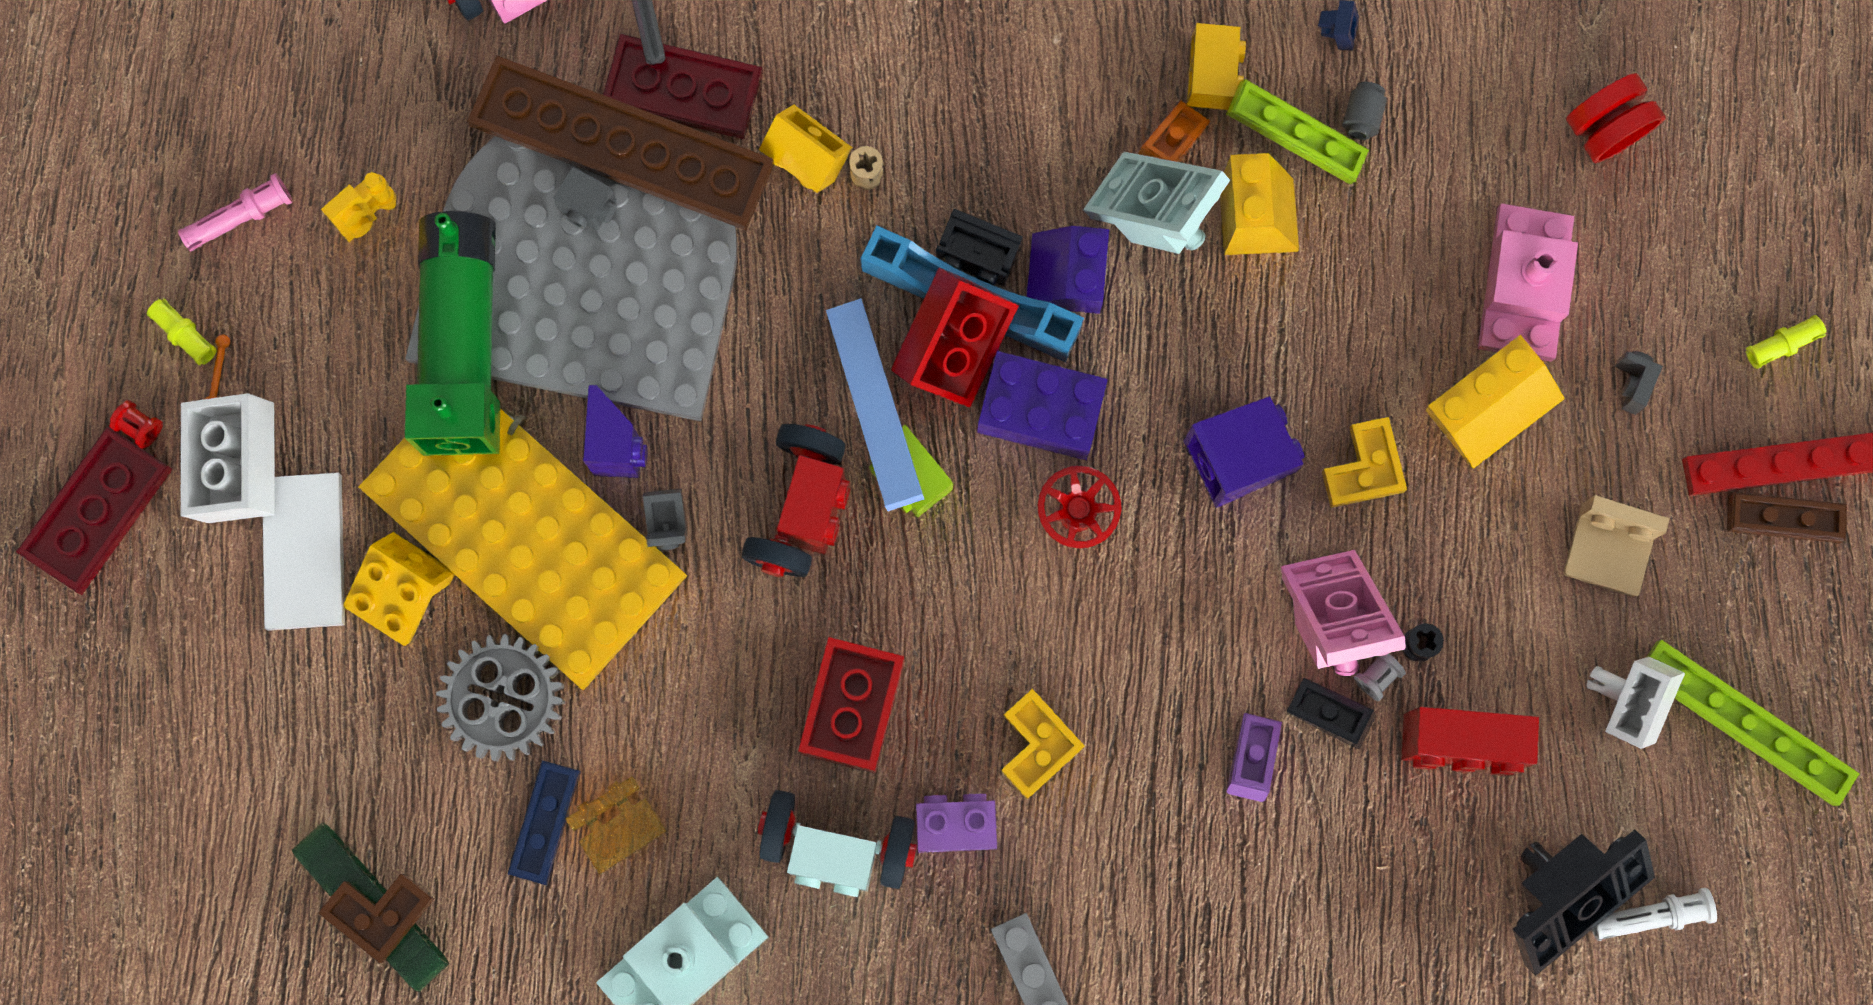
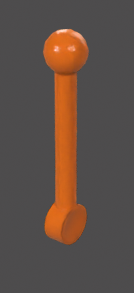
M224 334L217 336L215 339L218 349L210 393L205 399L217 398L225 349L230 345V338Z

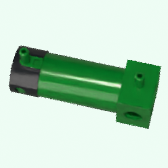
M444 211L424 215L419 219L418 268L420 269L417 384L406 385L405 439L423 456L499 454L500 401L491 391L492 302L496 222L489 217L476 213Z

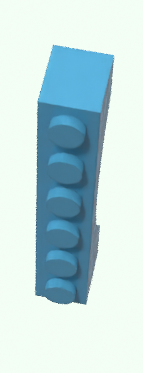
M876 225L861 256L862 272L923 299L939 267L964 277L1019 305L1005 336L1063 362L1067 361L1081 331L1084 317L1050 302L1021 296L981 281L943 262L913 241Z

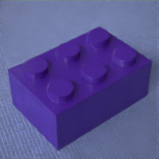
M997 351L978 421L977 433L1087 461L1108 379Z

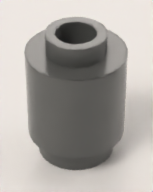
M1360 82L1357 84L1356 89L1351 91L1342 123L1343 128L1348 131L1350 137L1357 140H1368L1379 133L1387 103V98L1385 97L1386 90L1381 85L1373 82Z

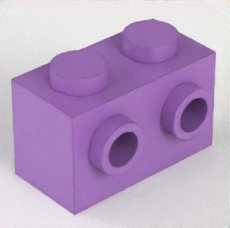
M986 794L963 795V802H947V795L924 796V803L916 804L918 853L997 849L995 800L987 801Z

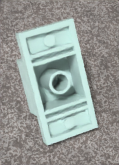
M1123 152L1083 211L1093 220L1114 224L1131 243L1180 254L1184 247L1187 250H1195L1203 244L1206 235L1203 230H1200V223L1211 207L1218 201L1230 179L1221 170Z
M716 877L688 903H683L624 954L623 959L596 983L614 1005H692L769 936L721 879Z

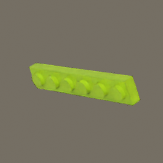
M1663 640L1656 641L1647 657H1651L1685 673L1674 699L1832 806H1840L1860 773Z

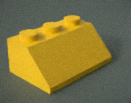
M1520 334L1429 404L1425 411L1471 468L1474 469L1565 398L1544 362Z

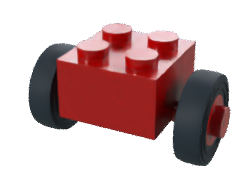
M781 425L776 438V446L798 458L778 523V535H775L774 539L769 540L748 537L744 543L741 555L745 561L761 567L762 572L772 576L783 577L785 574L795 577H806L811 566L812 557L793 546L824 555L828 545L835 546L840 530L839 518L836 516L839 509H846L851 488H849L850 481L846 480L844 468L835 466L840 464L845 452L846 444L841 439L826 433L825 429L815 425Z

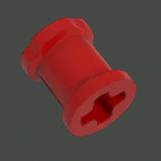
M126 400L113 412L109 427L115 432H124L135 439V444L138 447L145 449L157 439L162 430L163 422L157 417H148L136 409L137 405L134 402Z

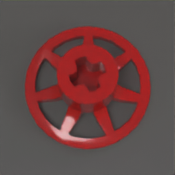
M1070 466L1054 473L1043 485L1037 504L1041 525L1048 535L1064 546L1077 549L1089 548L1105 541L1116 529L1122 509L1120 495L1114 483L1104 473L1087 466ZM1077 473L1089 474L1099 480L1087 491L1081 490ZM1070 475L1071 492L1065 494L1051 488L1058 479ZM1104 484L1112 494L1114 505L1097 503L1095 500V496ZM1048 494L1057 500L1060 506L1058 511L1046 517L1044 504ZM1114 512L1111 524L1102 532L1095 520L1097 514ZM1060 521L1069 530L1068 538L1058 534L1051 527L1050 523ZM1088 528L1097 536L1087 541L1074 540L1077 532L1085 531Z

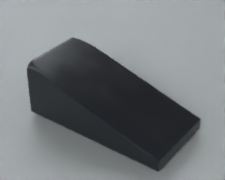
M1303 678L1287 709V713L1358 750L1361 748L1376 717L1373 709L1306 678Z

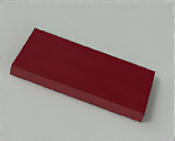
M620 34L603 92L604 96L685 126L745 139L763 74L762 67L663 44L665 61L649 65L645 59L641 38Z
M107 426L22 542L16 553L76 593L83 595L173 469Z

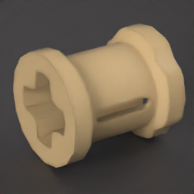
M869 146L859 147L854 150L849 160L852 182L855 186L861 187L864 190L874 189L880 184L883 177L881 154L878 150ZM862 164H866L868 168H872V171L866 172V170L864 168H860V166Z

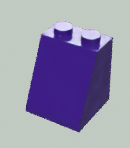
M1270 396L1199 421L1191 426L1184 439L1187 450L1216 508L1298 472L1304 465L1301 460L1305 457L1303 449L1296 438L1291 439L1285 427L1288 424L1286 414L1279 404L1274 405Z

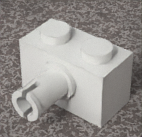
M1651 657L1634 661L1627 680L1602 669V667L1596 666L1589 676L1594 678V680H1588L1587 688L1617 701L1605 732L1640 749L1655 744L1685 673Z

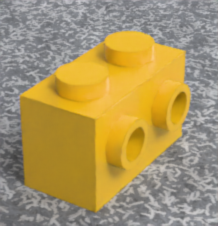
M1196 23L1191 36L1187 106L1229 109L1240 82L1244 80V76L1238 75V63L1244 62L1246 41L1240 40L1241 27Z
M794 104L775 116L759 150L766 156L774 159L776 166L784 168L795 176L804 187L818 193L835 182L853 147Z

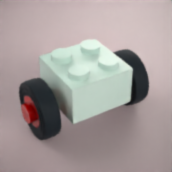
M782 790L774 791L768 812L762 811L757 834L762 835L760 845L761 859L780 863L786 845L791 841L793 835L795 839L787 873L796 876L794 883L817 889L820 888L821 882L835 884L833 892L858 897L859 890L868 892L875 855L881 853L879 860L882 865L880 885L900 889L905 868L913 867L917 844L911 843L915 825L913 819L895 816L890 833L884 837L883 845H881V840H878L876 843L800 826L801 823L796 822L795 826V794Z

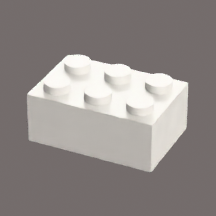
M249 393L181 403L180 516L205 523H215L275 515L274 403Z

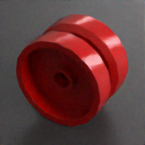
M1637 73L1629 74L1604 87L1578 105L1565 118L1576 136H1585L1593 133L1586 140L1583 147L1594 164L1609 159L1627 149L1652 132L1666 119L1656 101H1646L1638 104L1645 97L1648 90Z

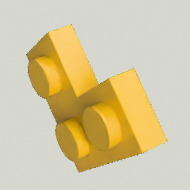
M1389 417L1352 424L1349 429L1358 462L1325 468L1322 471L1331 508L1400 494L1407 490Z
M1033 689L1003 715L1029 744L1001 770L1026 799H1029L1085 747Z

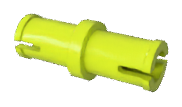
M159 299L148 308L147 316L153 319L167 333V339L174 346H180L195 360L196 364L199 366L201 364L205 365L213 359L217 349L196 331V324L189 318L184 319L166 299Z
M1813 315L1809 319L1788 329L1782 327L1774 332V336L1747 347L1746 356L1755 369H1759L1781 356L1790 357L1798 352V348L1825 337V325L1817 315Z

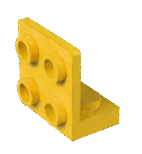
M392 532L370 545L346 597L344 608L401 645L406 646L411 642L432 596L450 585L455 574L440 561Z

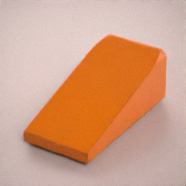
M1181 100L1142 145L1138 154L1180 162L1207 128L1210 120L1190 106H1187Z

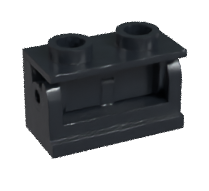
M953 209L940 243L936 247V257L960 271L964 270L974 274L975 278L993 286L998 284L1005 287L1021 250L1023 236Z

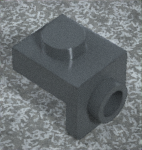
M682 488L644 492L643 503L647 526V546H657L658 550L678 548L680 544L686 542L687 537Z

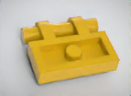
M370 172L366 174L364 180L355 188L349 184L321 208V211L342 236L350 242L354 238L364 236L371 229L372 222L377 219L374 214L380 208L385 210L394 209L397 197L382 175Z

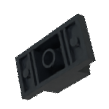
M1635 829L1626 837H1619L1613 841L1605 854L1583 834L1579 835L1554 857L1539 842L1530 844V847L1535 851L1534 854L1528 848L1523 851L1521 861L1534 871L1532 875L1521 883L1530 912L1524 914L1512 930L1524 965L1535 976L1655 878L1647 840Z

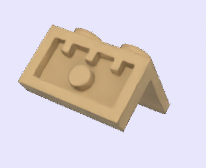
M1594 495L1581 505L1563 574L1567 577L1631 597L1638 596L1653 541L1666 533L1670 518Z

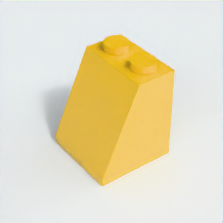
M1269 153L1230 155L1224 170L1225 175L1230 181L1220 195L1224 255L1298 252L1299 242L1294 179Z

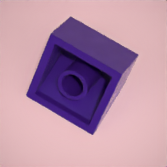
M1067 226L1032 233L1026 297L1050 302L1068 311L1100 314L1104 298L1109 229Z
M589 385L584 463L594 476L640 478V467L647 466L648 449L647 445H643V437L638 435L633 424L597 385Z

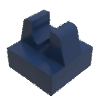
M1340 0L1338 10L1321 11L1318 27L1322 28L1321 36L1334 38L1338 50L1353 51L1359 20L1355 1Z

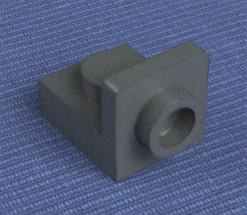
M1627 351L1618 359L1615 365L1616 368L1632 374L1626 381L1621 395L1626 397L1622 410L1634 415L1647 406L1663 367L1653 362L1654 359L1648 354L1639 351Z

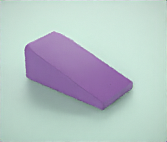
M1248 713L1243 714L1226 792L1228 794L1259 802L1265 801L1270 791L1282 722Z

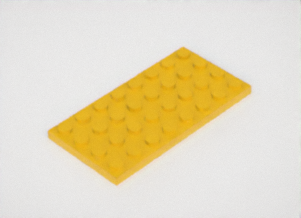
M500 409L499 454L423 456L404 437L358 487L532 645L536 644L539 647L538 651L543 655H549V661L582 690L594 680L687 577L678 566L655 546L648 547L646 538L521 426L518 425L513 435L507 434L514 420L502 409Z

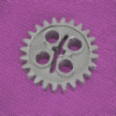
M503 634L500 645H497L495 639L489 635L487 636L486 647L484 648L475 640L472 641L473 653L470 655L461 649L458 650L459 656L462 659L460 664L448 661L447 665L454 673L452 676H440V680L448 684V689L437 691L436 695L447 699V703L439 706L437 712L449 714L450 717L444 720L441 725L444 728H456L450 736L452 741L456 742L465 738L462 745L463 751L469 752L477 745L476 757L483 759L488 750H490L491 759L499 762L502 751H505L507 758L513 761L516 757V749L519 748L528 756L530 755V742L533 741L541 747L544 745L540 737L542 731L549 734L555 733L548 723L550 719H562V716L554 712L553 709L554 706L565 704V700L555 696V692L565 687L561 682H552V679L560 671L556 667L545 668L550 662L549 655L545 654L536 658L539 653V647L536 644H533L525 651L526 640L521 637L516 640L514 646H511V639L507 634ZM489 664H496L498 667L496 679L490 683H483L481 680L483 668ZM525 676H532L535 681L533 691L528 695H520L517 691L519 680ZM476 685L498 694H502L504 691L506 695L513 699L532 704L533 710L527 711L505 702H500L498 705V702L487 696L470 692L469 686ZM481 700L485 707L482 717L474 721L470 720L467 714L469 705L474 701ZM517 712L521 716V725L515 732L508 733L504 729V720L510 713Z

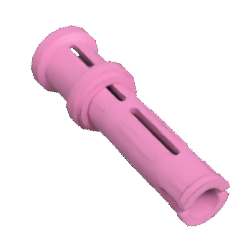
M277 173L270 175L269 181L252 190L248 188L242 190L239 199L178 230V234L186 248L192 252L206 242L221 236L252 218L254 220L265 218L266 212L283 203L289 205L293 203V200Z

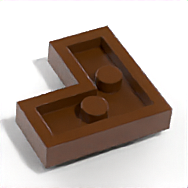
M400 874L376 904L351 883L343 881L318 914L377 962L384 963L435 898L405 874Z

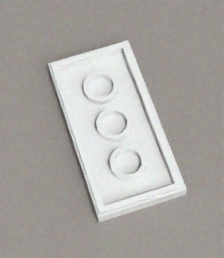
M340 473L275 477V515L263 516L264 625L268 631L345 625L342 475Z

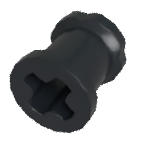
M1419 624L1404 635L1405 649L1402 651L1411 661H1426L1440 653L1443 648V634L1433 624ZM1425 636L1428 639L1425 644L1426 648L1420 650L1416 645L1420 641L1419 638Z

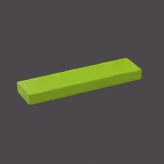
M1247 79L1240 82L1226 113L1231 118L1348 184L1356 182L1369 152V149Z

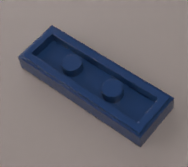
M542 760L507 873L508 875L543 885L548 884L581 771Z

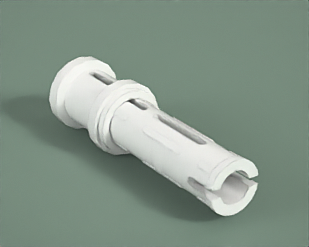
M1701 888L1696 894L1676 897L1674 894L1663 898L1662 903L1613 912L1594 927L1592 932L1597 941H1602V939L1666 926H1669L1670 929L1681 930L1686 924L1706 921L1708 924L1715 923L1717 921V910L1709 889Z

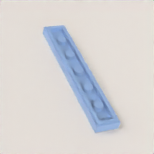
M860 298L826 310L887 511L924 500L862 299Z

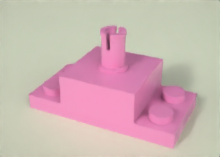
M1500 204L1498 206L1478 349L1498 352L1521 334L1541 360L1552 362L1556 358L1560 322L1569 315L1578 242L1571 241L1574 216L1507 204Z
M1355 550L1281 566L1282 579L1293 599L1295 625L1318 669L1334 665L1336 674L1351 676L1359 670L1357 660L1382 656L1405 649V636Z

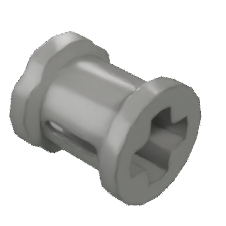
M1388 653L1377 656V659L1363 674L1357 673L1354 679L1367 695L1376 701H1380L1383 698L1382 692L1397 677L1402 678L1406 671Z

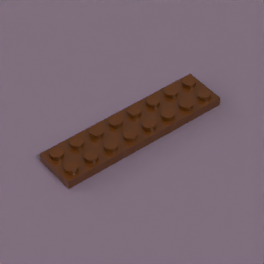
M498 55L494 59L467 120L470 127L746 231L774 166V159Z

